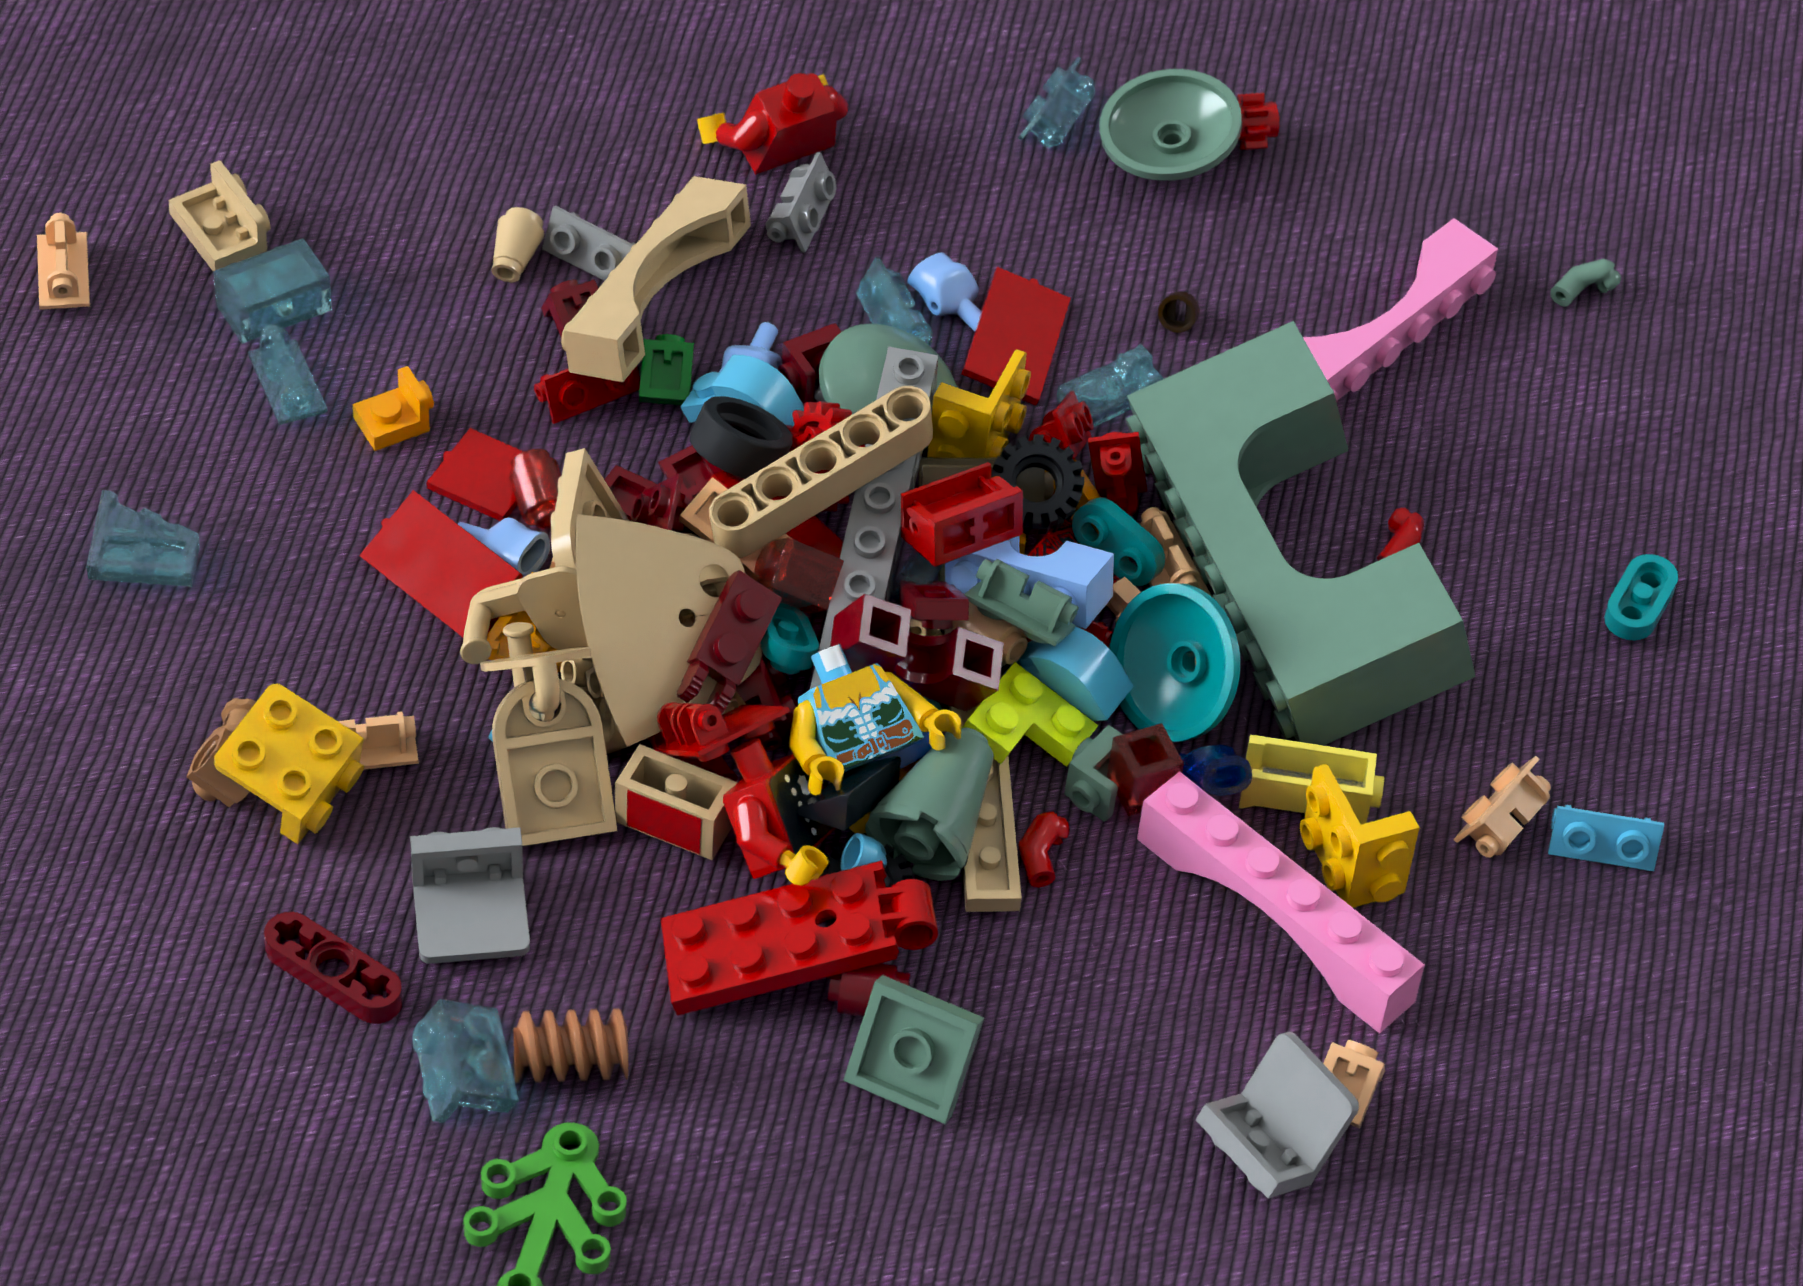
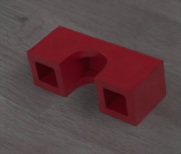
M863 594L834 616L830 647L841 644L852 672L878 663L885 672L893 673L915 691L920 692L923 697L966 712L999 690L1003 642L961 627H957L948 634L941 636H923L909 631L912 610L868 594Z

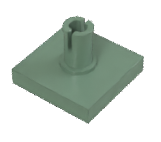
M882 975L874 983L843 1081L946 1124L953 1115L984 1017Z

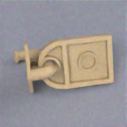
M585 448L566 453L562 476L558 479L559 492L555 511L551 514V545L555 567L531 573L521 579L487 587L473 596L465 625L463 644L460 649L461 657L465 662L480 664V662H484L490 657L492 648L487 641V635L491 619L521 611H526L545 642L551 647L558 650L588 647L577 585V514L627 521L629 519Z
M515 622L506 625L503 628V634L507 636L510 657L480 662L481 671L484 672L512 669L514 688L499 704L492 725V739L505 828H521L522 846L618 831L599 711L590 696L580 687L571 682L558 679L556 663L592 656L591 648L578 647L533 654L531 634L534 632V626L527 622Z

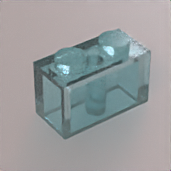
M304 238L213 271L216 306L242 344L332 310L330 276Z

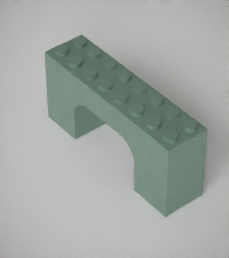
M1294 321L1127 395L1133 415L1125 418L1130 433L1139 432L1145 473L1147 475L1152 473L1156 481L1154 488L1165 511L1171 509L1175 520H1173L1174 526L1185 548L1191 547L1195 555L1192 557L1194 565L1204 584L1210 583L1215 593L1212 597L1229 617L1237 637L1239 652L1244 661H1251L1255 669L1252 672L1255 682L1264 700L1271 699L1276 709L1273 711L1274 717L1286 740L1295 737L1297 742L1324 746L1476 677L1463 619L1420 543L1345 576L1315 578L1298 572L1286 562L1262 519L1257 506L1262 497L1273 486L1349 451L1335 394Z

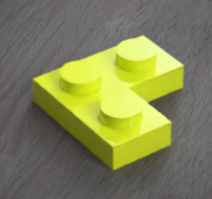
M1014 662L1000 679L999 690L980 703L962 728H972L983 734L994 753L993 759L1002 764L1022 737L1026 735L1067 767L1077 747L1082 741L1090 737L1099 725L1018 663Z

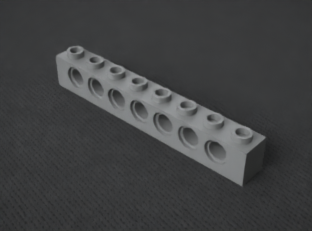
M888 347L876 400L901 386H914L927 393L932 411L933 396L937 388L938 355ZM906 418L903 421H912L915 418ZM922 451L855 491L818 652L830 647L834 616L863 594L889 602L903 542L901 537L900 494L915 488ZM814 669L810 689L822 684L816 669Z

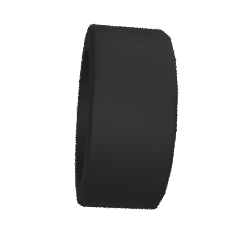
M726 396L711 397L705 401L690 432V443L698 454L723 471L744 479L788 454L793 444L791 432L773 414L744 400Z

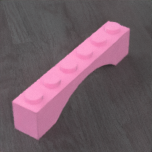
M1453 218L1423 241L1416 279L1407 294L1392 309L1370 323L1346 332L1320 337H1303L1335 394L1336 402L1349 391H1358L1366 383L1369 376L1380 367H1389L1393 364L1401 351L1411 343H1419L1424 340L1432 327L1445 317L1450 319L1455 316L1463 303L1476 293L1481 295L1486 292L1496 276L1494 265L1498 248Z
M1180 771L1143 800L1137 836L1138 841L1176 871L1194 873L1217 881L1239 893L1263 910L1308 955L1327 981L1338 1001L1379 1034L1415 1003L1425 964Z

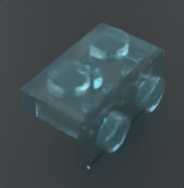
M439 999L425 1017L418 1022L413 1031V1047L418 1055L423 1077V1093L428 1100L432 1121L446 1122L459 1106L508 1113L519 1101L498 1009Z

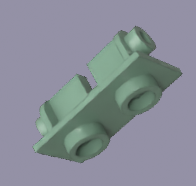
M985 559L976 574V578L981 581L964 594L969 599V602L976 605L983 615L996 620H1005L1022 629L1028 638L1038 643L1056 646L1076 626L1072 622L1077 615L1079 607L1071 603L1072 597L1040 581L1035 583L1030 596L1023 593L1029 575L999 559H996L994 562Z

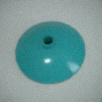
M1182 583L1155 585L1142 591L1128 603L1115 625L1110 643V650L1117 657L1134 685L1132 690L1119 704L1121 709L1139 730L1158 740L1180 742L1193 740L1207 734L1227 714L1235 698L1240 678L1239 645L1229 617L1219 603L1209 594L1195 586Z

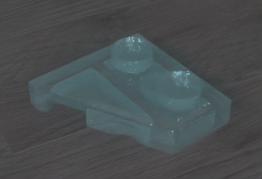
M102 490L86 565L88 579L192 587L200 548L199 535L180 524L166 522L161 515L147 508H143L138 513L118 502V494Z

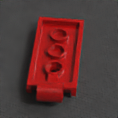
M881 860L820 876L818 879H811L805 885L789 884L662 917L661 926L672 1006L678 1016L895 960L899 953L898 946L907 950L926 948L933 944L938 937L936 916L929 885L918 879H906L897 882L892 887L886 888L884 881L886 872ZM836 919V921L828 927L819 926L822 922L826 920Z

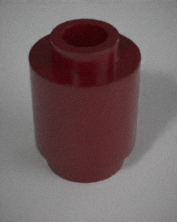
M880 963L833 975L830 978L828 1000L838 1002L837 1013L864 1017L874 983L880 976L884 975L909 986L911 973L897 971L898 966Z

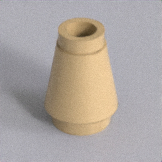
M513 207L508 209L506 214L499 218L493 266L491 269L492 274L499 280L510 283L517 282L545 236L542 228L543 220L535 212L522 207Z

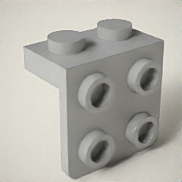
M491 827L481 831L433 832L427 835L410 836L419 957L423 962L433 964L517 957L529 952L530 936L523 883V849L520 827L506 829Z
M1285 1032L1275 1038L1242 1093L1206 1103L1197 1116L1196 1121L1211 1136L1213 1143L1224 1151L1247 1175L1249 1182L1269 1199L1312 1184L1358 1113L1359 1104L1354 1095L1295 1033Z

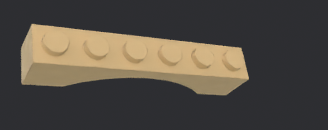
M693 176L682 191L676 194L659 218L654 220L652 226L632 246L626 257L610 272L608 278L588 298L586 304L575 317L565 325L561 344L563 350L566 351L569 373L619 382L625 381L645 356L641 318L652 297L668 281L686 269L709 258L731 251L750 228L751 221L746 184Z

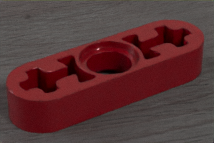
M283 912L275 915L267 922L264 929L265 951L268 959L273 964L367 1023H385L398 1015L402 1007L401 981L395 972L303 914ZM296 935L299 936L300 944L296 943L295 941H292L291 939H293ZM281 937L289 940L284 945L280 944ZM305 952L308 953V956H307V959H306V960H305ZM328 959H340L349 966L343 974L338 976H326L317 969L323 961ZM360 975H361V983L358 982V978H359ZM366 990L374 995H377L382 990L386 991L387 997L383 998L382 996L377 995L373 997L371 1000L367 999Z

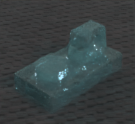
M1140 344L1124 354H1119L1116 361L1058 386L1056 400L1061 403L1066 395L1074 390L1078 402L1084 401L1087 404L1095 427L1131 410L1127 395L1164 378L1153 367L1152 355Z

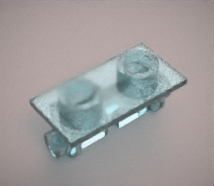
M1077 57L1066 71L1058 66L1046 81L1042 89L1049 94L1045 99L1038 94L1022 115V118L1028 121V124L1019 135V140L1022 141L1027 133L1031 131L1038 136L1039 142L1045 147L1051 148L1063 142L1066 134L1095 95L1094 81L1090 77L1080 75L1074 70L1081 61L1080 57Z
M875 257L855 292L871 322L907 331L930 346L933 330L926 323L920 310H912L915 301L904 284L903 276L892 269H886L881 258Z
M278 325L266 326L261 332L260 349L248 351V356L279 425L328 412L296 339L290 340L288 332Z

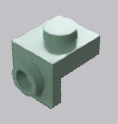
M1110 725L1094 739L1088 737L1077 747L1069 763L1064 795L1069 797L1080 810L1090 812L1104 822L1113 815L1118 787L1109 778L1120 768L1125 736Z

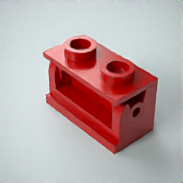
M989 462L900 494L901 537L934 567L1023 534V491L1018 486L1012 487L1000 476L991 478V464Z

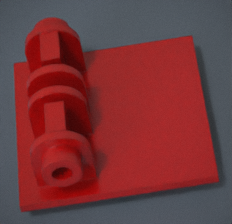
M666 703L657 714V723L665 743L654 748V750L666 755H676L679 760L690 757H698L700 762L712 760L727 753L730 750L728 743L743 735L745 739H751L775 728L773 720L789 713L790 710L789 707L741 705L721 714L720 710L711 704Z

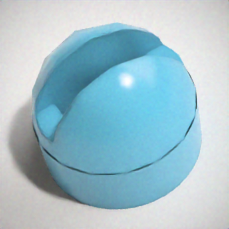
M855 833L844 847L841 857V871L881 860L886 868L887 858L883 844L872 837Z

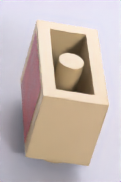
M639 744L615 782L616 822L713 860L732 828L723 804V795L737 782Z

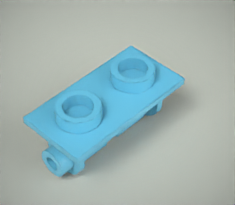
M1566 804L1565 807L1557 806V808L1553 809L1551 829L1553 830L1548 854L1654 871L1664 823L1651 821V818L1647 817L1637 819L1571 808V805Z

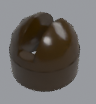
M1184 291L1169 294L1160 303L1158 308V317L1161 324L1167 330L1175 333L1189 330L1198 320L1200 313L1198 301L1192 294ZM1181 301L1186 303L1184 321L1177 320Z

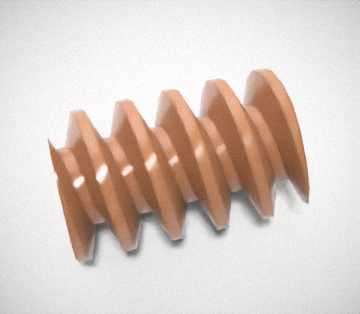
M613 1008L607 1025H603L597 1009H591L585 1025H581L573 1009L567 1011L562 1026H558L552 1010H546L539 1027L535 1026L529 1011H523L517 1027H513L515 1083L520 1082L525 1067L530 1068L536 1083L542 1082L547 1066H552L558 1082H564L570 1065H575L581 1081H587L592 1065H597L603 1080L607 1081L610 1080L615 1064H620L625 1078L628 1080L627 1024L619 1008Z

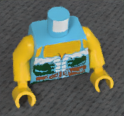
M838 644L811 656L822 684L798 697V706L793 713L789 748L804 772L810 775L808 782L809 792L812 795L821 794L823 780L833 783L835 790L839 791L844 772L911 746L924 738L922 731L929 732V744L934 750H943L945 748V736L942 732H951L957 739H960L961 719L954 711L938 710L893 673L885 672L878 663L852 672L841 644Z

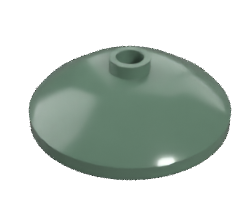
M1188 69L1158 70L1132 79L1113 93L1106 102L1100 116V138L1109 158L1120 168L1133 175L1161 181L1186 179L1212 169L1233 151L1242 131L1241 108L1234 93L1220 80L1208 74Z
M870 323L850 327L842 331L831 341L821 358L819 382L825 402L839 403L840 409H850L852 414L876 401L888 347L934 355L938 354L920 338L893 326ZM938 355L936 390L941 382L957 387L951 371ZM928 446L923 449L922 453L928 452Z

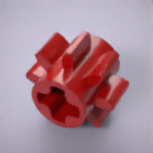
M1264 92L1237 94L1242 115V131L1239 138L1240 149L1268 148L1267 138L1277 137L1279 134L1280 122L1276 103L1265 102Z

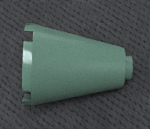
M962 728L960 739H957L951 732H946L944 734L945 748L939 751L931 748L871 810L865 825L867 836L874 838L882 843L883 846L888 844L894 847V858L902 853L907 861L913 863L912 872L917 876L937 881L953 880L967 864L994 758V753L989 746L987 738L972 728Z

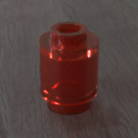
M528 450L517 455L511 461L512 471L509 474V479L523 521L529 525H536V527L541 529L551 528V514L555 511L559 492L558 479L562 476L557 460L551 458L547 450Z

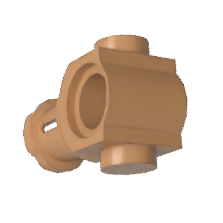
M235 698L227 702L221 713L223 726L215 729L195 754L186 778L192 781L195 792L206 801L218 799L230 808L234 803L240 802L249 794V790L215 768L214 758L215 754L256 701Z

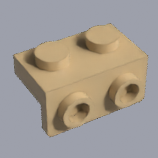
M220 160L210 164L212 183L168 200L169 214L215 275L267 254L266 232L271 229L270 221L264 208L260 204H253L247 196L246 188L241 178L236 173L231 175Z

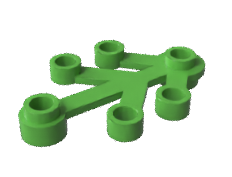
M572 1122L559 1124L546 1133L543 1138L542 1149L512 1163L503 1159H494L483 1166L481 1170V1187L483 1192L493 1199L506 1198L514 1192L516 1185L549 1172L543 1188L496 1210L485 1206L474 1207L464 1217V1236L470 1244L477 1247L488 1246L497 1239L498 1235L532 1220L515 1269L504 1274L498 1281L497 1286H543L538 1276L556 1225L559 1226L573 1248L576 1265L582 1272L591 1275L599 1274L609 1266V1242L601 1235L592 1234L567 1195L572 1179L575 1178L592 1202V1216L597 1223L608 1227L620 1224L626 1216L627 1199L624 1192L617 1187L608 1186L594 1164L599 1155V1142L594 1132L588 1127ZM572 1144L579 1147L574 1150H567L562 1146ZM495 1175H503L508 1178L503 1183H493L489 1180ZM605 1202H613L619 1207L612 1211H606L600 1205ZM479 1222H485L491 1226L485 1231H477L472 1228L474 1224ZM588 1250H597L602 1255L599 1258L590 1259L585 1257L583 1253Z

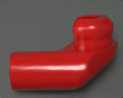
M1405 507L1397 508L1388 520V528L1395 534L1377 556L1378 561L1420 543L1424 528V519L1417 512L1410 513Z
M1053 811L1043 812L1034 817L1018 845L1029 883L1033 887H1045L1055 880L1056 875L1048 851L1052 845L1062 844V838H1068L1070 827L1068 821Z

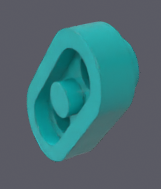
M1094 498L1074 513L1072 530L1076 540L1081 545L1113 553V573L1119 579L1126 577L1134 586H1143L1162 572L1165 566V553L1162 545L1116 503L1106 498ZM1091 523L1097 527L1099 534L1093 529ZM1129 556L1136 561L1137 567L1129 561Z
M1654 554L1637 556L1629 563L1609 598L1604 615L1605 624L1614 635L1626 640H1641L1648 637L1654 631L1674 595L1678 581V572L1675 566L1666 558Z
M779 603L760 642L763 654L770 660L773 668L783 673L797 674L800 670H807L813 667L811 656L818 652L819 642L808 617L802 611L788 604Z

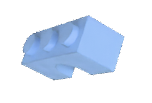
M1020 536L945 563V582L949 585H954L960 592L965 594L981 581L976 578L981 563L985 559L991 562L999 559L1029 575L1023 593L1030 596L1035 583L1040 581L1072 597L1071 603L1079 607L1072 624L1084 629L1091 624L1113 597L1114 554L1067 540L1052 554L1046 556H1027L1019 553Z

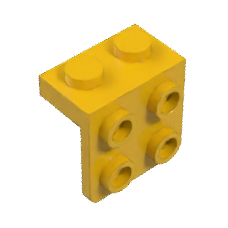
M1018 349L1014 351L989 398L942 382L940 383L933 396V438L928 445L927 457L1001 456L1003 448L1008 445L1009 440L1007 438L1010 432L1018 434L1027 411V406L1021 404L1031 378V371L1025 370L1026 352Z
M272 684L268 686L215 754L214 765L219 772L281 811L280 833L296 844H299L309 830L316 834L323 827L333 810V806L329 803L340 789L346 793L350 791L362 774L364 765L360 763L363 737L280 684Z
M1323 764L1314 767L1311 786H1308L1306 789L1307 806L1305 817L1300 821V833L1306 848L1310 851L1315 850L1322 864V874L1327 887L1331 891H1336L1339 897L1352 908L1375 901L1379 903L1387 902L1405 893L1420 828L1411 811L1360 824L1329 766Z

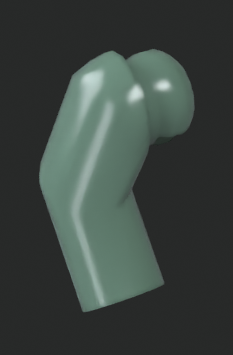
M1603 258L1574 266L1551 289L1550 295L1556 304L1565 307L1585 287L1593 283L1603 293L1614 289L1621 282V274L1614 269L1615 263Z

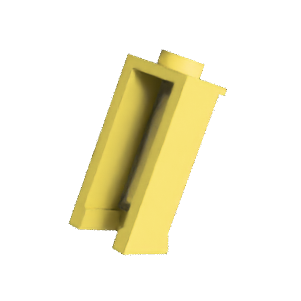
M1250 734L1244 764L1239 808L1260 806L1305 813L1307 806L1306 789L1308 786H1311L1314 767L1327 764L1360 824H1365L1370 807L1380 808L1384 776L1375 775L1376 753Z

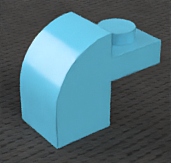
M732 355L720 373L710 372L698 378L693 384V390L680 407L689 423L696 422L705 401L711 397L718 396L737 398L757 405L773 414L785 425L794 426L792 415L794 410L804 411V405L795 389L781 372L760 359L746 355Z
M1076 626L1056 646L1035 641L1028 642L1024 654L1016 661V663L1092 721L1107 720L1134 687L1113 652L1097 637Z

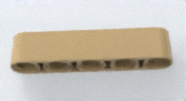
M914 386L896 388L718 495L712 501L709 509L714 543L728 549L738 558L748 556L922 451L930 444L933 438L931 403L927 393ZM906 418H915L912 421H903ZM863 444H872L869 447H859ZM820 470H829V472L826 473H815ZM777 496H785V497H786V498L781 499V500H772V498L777 497ZM734 522H741V523H743V524H741V525H739V526H735V527H729V526H727V525H729V524H731V523H734Z

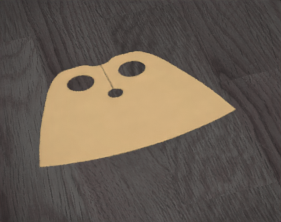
M577 514L576 572L584 631L588 647L591 648V660L602 693L614 722L628 747L661 732L657 723V714L663 705L670 702L686 703L677 697V690L690 665L687 661L710 616L709 614H711L719 598L706 594L701 588L699 582L701 570L707 565L714 564L722 567L729 577L738 570L743 573L745 571L741 560L734 553L710 541L643 523ZM690 609L695 616H698L695 617L693 626L685 627L680 623L679 613L681 610ZM761 643L759 644L741 683L746 678H748L759 665L762 657ZM707 675L698 695L687 703L706 704L717 681Z

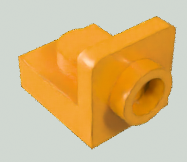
M405 366L398 369V388L354 403L353 418L374 451L429 432V410L434 407V401L427 383L424 380L418 381L410 368Z

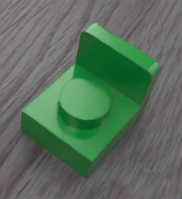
M672 334L657 335L655 340L644 339L645 356L642 359L639 402L682 405L690 394L694 343L685 342L683 337Z

